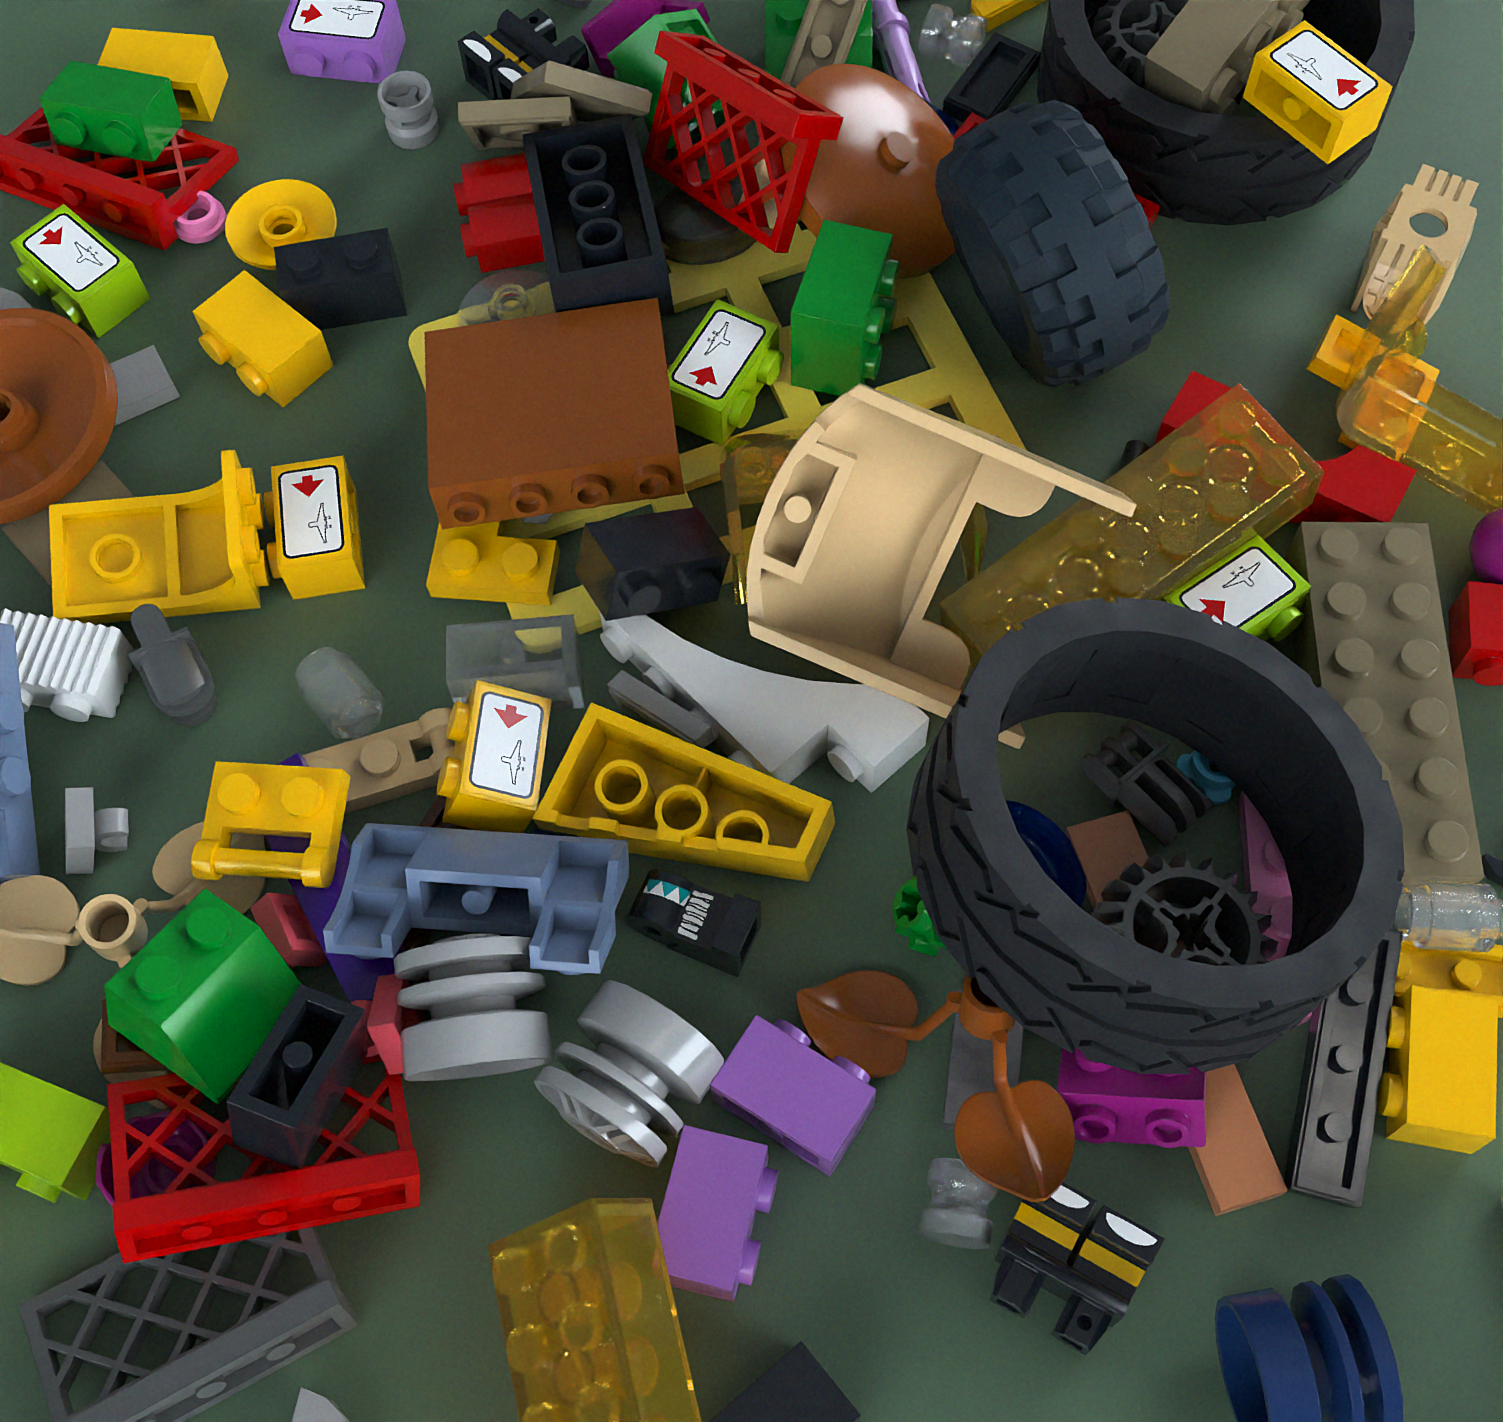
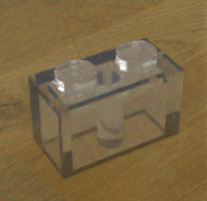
M574 614L446 625V683L453 702L465 703L476 681L480 680L552 699L550 711L585 708L583 652Z

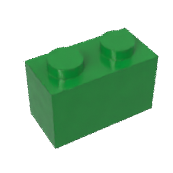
M70 60L39 97L56 145L154 163L182 126L170 78Z

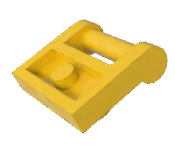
M215 761L201 839L196 842L191 855V871L196 879L217 881L222 878L223 874L302 880L305 887L328 888L333 881L351 776L343 769ZM232 833L311 838L310 846L304 853L230 848Z

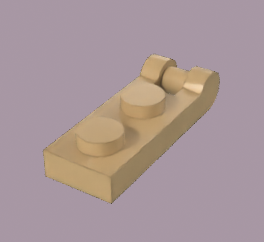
M433 709L424 713L417 721L301 756L306 759L309 767L343 769L351 776L344 814L431 788L438 784L445 758L447 756L453 758L455 741L446 738L447 725L452 709ZM432 746L433 754L428 759L417 762L414 751Z

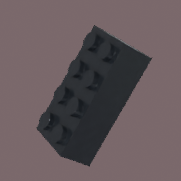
M622 115L523 134L522 138L555 311L563 312L658 298L661 317L675 314L666 257L632 115Z

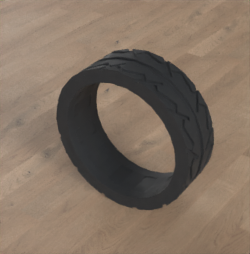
M1049 0L1039 62L1037 97L1039 104L1057 100L1078 110L1082 114L1083 119L1088 124L1093 125L1104 139L1105 146L1113 158L1117 159L1126 174L1132 191L1160 205L1158 212L1160 216L1174 220L1178 216L1185 222L1226 226L1267 221L1266 217L1268 216L1281 218L1312 207L1342 187L1339 183L1344 178L1350 180L1370 156L1414 42V1L1310 0L1302 10L1304 13L1302 21H1307L1393 86L1376 130L1329 164H1326L1266 115L1235 117L1199 112L1163 100L1133 83L1109 62L1091 33L1093 20L1098 13L1099 7L1105 6L1108 0Z
M1115 597L1116 603H1107L1103 598L1059 604L1020 622L1024 627L1017 633L1010 629L980 658L916 774L912 787L906 831L913 876H917V890L937 936L970 979L976 976L980 990L1024 1028L1063 1049L1074 1053L1075 1048L1082 1051L1088 1060L1140 1074H1190L1189 1067H1197L1200 1071L1207 1072L1249 1060L1283 1037L1282 1031L1296 1027L1324 999L1343 985L1348 977L1353 976L1370 958L1393 924L1403 887L1401 880L1405 867L1403 826L1388 780H1382V767L1356 723L1322 686L1317 688L1313 684L1311 675L1269 643L1224 620L1221 625L1213 621L1209 614L1164 601ZM1097 712L1135 720L1167 733L1211 760L1242 789L1267 823L1284 859L1293 897L1292 936L1285 957L1264 964L1215 966L1173 958L1122 937L1083 911L1045 874L1017 832L1001 791L996 753L998 735L1024 720L1053 713Z

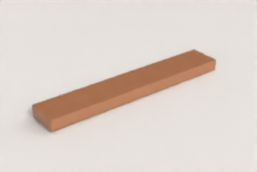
M1129 810L1066 828L1064 838L1093 909L1098 902H1103L1101 900V893L1109 881L1120 880V874L1128 865H1132L1135 862L1142 867L1148 859ZM1182 938L1176 940L1178 945L1170 954V957L1177 958L1183 949L1186 950ZM1235 1064L1207 1071L1205 1103L1206 1145L1204 1147H1188L1215 1216L1282 1196L1288 1190Z

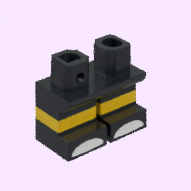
M539 8L522 19H519L506 9L499 17L497 29L483 38L476 31H472L457 41L466 81L489 100L511 99L513 82L549 60L583 71L590 67L588 49L574 35L568 37L557 46L552 44L557 40L556 27L551 18Z
M1063 1182L1059 1189L1046 1201L1031 1202L1022 1198L994 1261L1001 1265L996 1273L989 1300L1008 1312L1025 1319L1042 1287L1066 1301L1051 1335L1065 1345L1086 1355L1102 1337L1108 1326L1113 1327L1124 1317L1133 1294L1147 1268L1152 1264L1165 1238L1103 1205L1093 1218L1071 1265L1068 1266L1067 1259L1097 1201Z

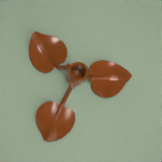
M875 970L855 971L843 974L819 986L801 989L797 992L799 1016L815 1048L830 1061L835 1056H842L861 1067L870 1078L889 1076L901 1070L907 1058V1040L921 1041L954 1012L959 1013L961 1024L970 1034L980 1039L990 1040L992 1043L994 1085L997 1091H984L973 1094L960 1107L954 1123V1141L961 1160L982 1181L1031 1202L1046 1201L1059 1189L1070 1168L1074 1151L1075 1133L1071 1113L1061 1095L1046 1082L1029 1080L1010 1089L1007 1079L1006 1045L1008 1041L1007 1034L1013 1028L1016 1020L980 990L976 976L970 979L966 974L962 993L956 991L949 992L946 1002L920 1025L915 1027L913 1025L918 1015L917 1000L911 989L900 978L890 973Z

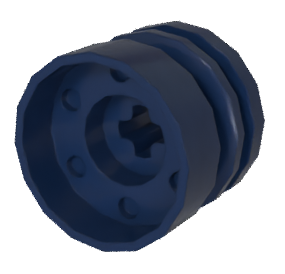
M1344 1274L1326 1279L1322 1282V1286H1319L1312 1280L1301 1282L1293 1287L1290 1308L1282 1295L1272 1288L1224 1296L1217 1301L1215 1311L1216 1345L1222 1377L1236 1422H1403V1394L1397 1362L1389 1336L1373 1299L1358 1279L1350 1274Z

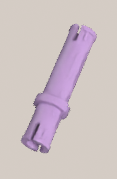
M872 0L873 47L880 53L885 74L909 87L932 108L909 42L911 28L906 16L899 12L896 0Z

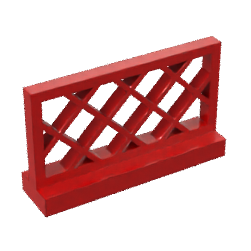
M659 30L654 54L668 62L643 164L774 253H788L821 140L837 141L843 117L704 35ZM686 77L692 102L683 108L680 94L684 78ZM720 99L726 122L716 129L711 105ZM696 117L702 140L692 145L687 122ZM755 120L761 144L750 151L744 126ZM673 133L678 157L670 162L664 157L669 137ZM730 137L735 162L726 167L720 143ZM790 141L797 145L791 170L785 173L779 148ZM706 154L711 178L702 183L696 160ZM765 159L770 184L760 190L754 165ZM739 175L745 201L736 206L729 182ZM772 198L775 199L778 212L773 230L769 228L764 203Z
M41 107L7 136L0 134V190L53 210L65 204L85 222L165 251L178 239L173 222L198 200L197 193L199 191L207 192L239 161L236 147L179 128L168 143L172 146L165 147L154 163L120 156L102 159V153L56 145ZM51 140L52 144L39 148L29 145ZM94 155L95 161L79 163L70 159ZM204 157L210 159L205 164L184 167L183 161ZM173 163L177 165V169L148 175L145 174L144 170ZM136 170L138 172L137 177L127 179L115 176L116 174ZM181 186L168 199L165 198L164 193L158 191Z
M380 1054L365 1057L362 1064L380 1062L382 1059ZM383 1063L385 1078L369 1098L348 1086L341 1100L357 1109V1113L338 1136L324 1128L317 1142L327 1147V1149L314 1165L302 1167L298 1170L234 1145L229 1118L223 1124L199 1109L197 1106L206 1096L175 1073L107 1084L115 1203L112 1204L114 1233L123 1264L419 1207L420 1171L416 1148H413L400 1073L389 1075ZM387 1096L389 1097L391 1112L380 1106ZM158 1100L171 1108L172 1112L148 1137L126 1122L125 1105ZM186 1118L213 1135L190 1162L163 1146L165 1141ZM372 1118L395 1133L397 1150L368 1155L351 1145L350 1142L366 1122ZM128 1142L138 1147L130 1158ZM225 1144L230 1145L254 1161L243 1175L235 1180L219 1182L203 1172L204 1168ZM339 1156L344 1158V1160L335 1161ZM151 1157L179 1174L163 1193L132 1198L131 1179ZM266 1169H268L269 1171L273 1172V1173L263 1174ZM191 1183L197 1185V1187L188 1188L191 1185Z

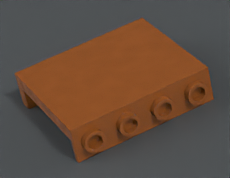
M658 298L424 332L428 489L442 529L474 526L476 524L685 494Z

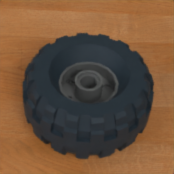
M1051 100L1034 106L1030 101H1026L999 113L955 139L953 150L939 161L935 173V189L940 200L941 213L946 228L949 230L954 242V248L960 262L968 274L979 301L987 311L1000 337L1011 350L1013 357L1022 368L1029 372L1030 377L1037 383L1052 388L1067 382L1079 386L1114 369L1148 349L1151 337L1164 328L1169 314L1170 293L1169 285L1164 277V264L1159 248L1152 237L1149 229L1150 224L1141 203L1137 201L1119 162L1113 158L1104 144V139L1094 126L1088 124L1083 119L1082 114L1068 104Z

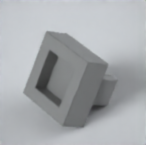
M93 787L65 788L66 875L93 874L95 850L103 852L127 850V836L129 835L128 809L106 808L94 812Z

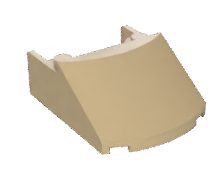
M858 383L832 402L806 428L789 451L767 492L756 523L747 566V607L750 635L943 718H947L962 691L960 688L968 673L970 665L969 651L959 635L923 617L975 503H980L1009 516H1029L1045 505L1056 485L1128 517H1132L1137 504L1119 490L1010 444L998 436ZM1021 723L1012 726L998 735V741L1017 749L1021 748L1026 738Z

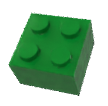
M823 220L791 310L792 386L841 396L858 383L864 385L866 378L876 379L883 351V345L877 343L881 333H891L897 311V299L889 298L894 295L900 272V261L891 260L893 234Z

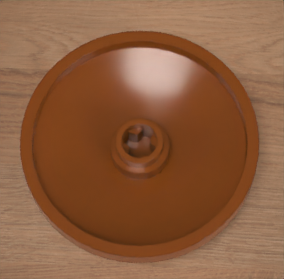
M833 64L819 68L807 75L794 89L841 115L843 121L837 141L821 140L800 210V219L816 238L818 237L823 220L893 234L891 260L900 261L898 279L913 278L934 270L956 252L950 232L946 228L941 213L940 200L935 189V173L939 161L953 150L955 139L937 113L918 94L900 81L881 71L856 64ZM790 141L779 148L785 173L791 170L797 145Z
M9 308L0 310V525L32 516L48 508L49 505H53L72 491L88 475L103 454L111 437L117 415V384L114 372L104 353L86 332L74 322L58 314L40 309Z

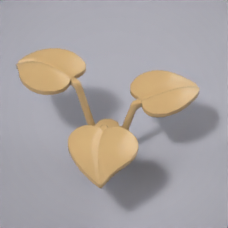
M203 821L173 836L156 856L152 869L153 878L163 891L174 896L169 900L147 901L144 898H139L131 904L122 896L104 894L90 900L80 912L75 896L62 882L52 877L34 875L6 881L0 884V979L22 986L39 985L51 981L62 972L67 959L66 945L78 946L83 941L103 958L117 961L119 967L122 968L146 943L148 928L144 917L147 914L175 912L184 904L187 906L206 888L238 912L245 915L251 910L250 907L260 899L267 877L223 874L222 878L218 881L196 879L191 871V855L196 842L201 839ZM232 833L230 848L266 851V836ZM102 1019L96 1029L93 1040L94 1057L100 1071ZM154 1071L103 1075L113 1084L173 1074L174 1072ZM158 1100L146 1101L160 1110L171 1109Z

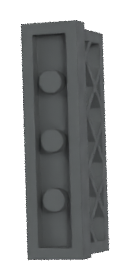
M316 1226L298 1230L303 1244L292 1241L296 1230L279 1233L276 1237L269 1235L243 1240L270 1248L254 1286L225 1278L241 1241L221 1245L209 1273L181 1265L186 1252L166 1255L164 1259L155 1257L124 1264L119 1252L20 1304L19 1308L52 1421L185 1422L358 1327L359 1323L352 1305L341 1291ZM286 1253L309 1259L317 1281L289 1296L270 1291ZM141 1266L158 1271L141 1309L113 1301L126 1274ZM175 1276L203 1284L186 1323L157 1314ZM219 1289L249 1297L236 1325L221 1333L202 1328ZM98 1290L96 1296L90 1294V1293H92V1292ZM73 1302L90 1306L71 1346L52 1340L46 1321L48 1315ZM265 1302L273 1304L261 1311ZM107 1312L135 1320L117 1360L88 1352ZM152 1325L179 1333L180 1336L168 1362L151 1371L133 1365ZM197 1339L205 1341L193 1348ZM57 1354L66 1357L61 1368ZM82 1363L110 1370L111 1372L98 1400L74 1412L68 1392ZM128 1376L135 1378V1380L125 1384Z

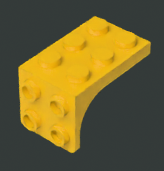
M235 449L222 450V478L216 483L199 490L178 494L49 505L53 616L60 620L66 618L72 622L78 620L84 624L87 622L102 624L131 621L130 618L133 611L144 604L157 606L164 617L261 608L259 587L269 586V568L265 549L260 550L257 530H265V513L261 493L256 494L252 468L241 467Z

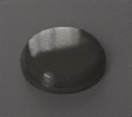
M701 179L702 183H704V182H706L707 180H709V179ZM730 181L734 203L737 206L743 194L742 185ZM678 187L664 194L654 206L665 257L670 261L688 265L717 263L743 253L757 241Z

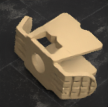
M1422 164L1413 186L1405 183L1385 211L1386 214L1374 228L1350 310L1356 313L1363 298L1365 313L1372 322L1384 328L1397 329L1415 321L1411 334L1416 336L1438 310L1469 243L1477 216V209L1469 205L1479 183L1468 179L1465 182L1461 181L1463 177L1454 174L1452 177H1449L1448 172L1440 169L1438 172H1435L1434 167ZM1417 214H1431L1443 222L1445 233L1438 237L1419 235L1410 226L1409 219Z

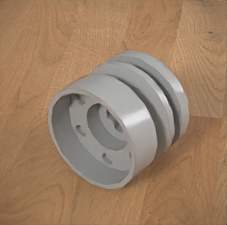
M499 934L454 936L435 941L431 945L405 951L394 958L395 977L408 981H428L401 989L397 993V1005L409 1009L431 1011V1020L412 1025L400 1033L404 1080L442 1081L483 1077L531 1069L554 1061L549 1015L535 1010L516 1009L515 1000L531 996L546 987L545 976L540 973L512 972L530 967L529 944L532 938L500 936Z
M612 980L603 981L577 1018L579 1028L596 1046L595 1050L592 1051L570 1042L560 1043L554 1053L557 1060L571 1074L552 1066H544L533 1082L539 1092L557 1108L561 1117L585 1137L614 1154H622L649 1167L658 1168L667 1155L668 1150L667 1146L652 1130L669 1137H678L683 1130V1121L668 1103L664 1101L665 1097L669 1096L689 1104H700L710 1089V1083L724 1064V1058L705 1036L672 1010L626 984Z

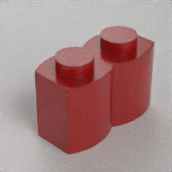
M525 152L461 164L463 181L453 183L460 217L469 215L470 222L460 224L466 257L477 256L481 273L545 261Z

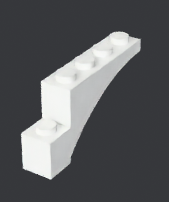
M600 613L603 627L600 638L606 649L616 660L621 663L630 660L643 673L641 678L644 684L711 725L714 738L708 745L714 742L728 756L727 759L790 784L825 752H828L827 756L831 765L844 779L849 782H854L857 779L872 793L926 745L930 718L917 706L866 684L811 681L765 672L722 658L690 643L649 618L646 614L605 621Z

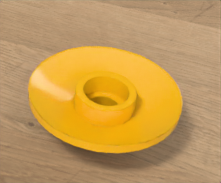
M280 179L260 184L239 197L228 212L225 222V234L229 246L239 259L257 268L276 270L274 247L334 237L337 227V216L331 199L317 186L301 180Z

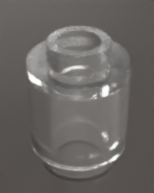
M323 647L313 651L301 661L295 673V678L299 683V694L335 738H361L371 733L379 725L385 708V697L349 654L338 652L334 647Z
M1420 880L1415 886L1402 887L1394 917L1395 930L1403 931L1402 941H1413L1414 945L1419 949L1486 953L1494 947L1497 939L1503 938V899L1497 898L1496 892L1490 884Z

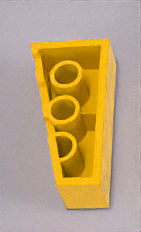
M592 702L532 818L544 835L628 840V853L805 882L810 881L836 824L832 801Z

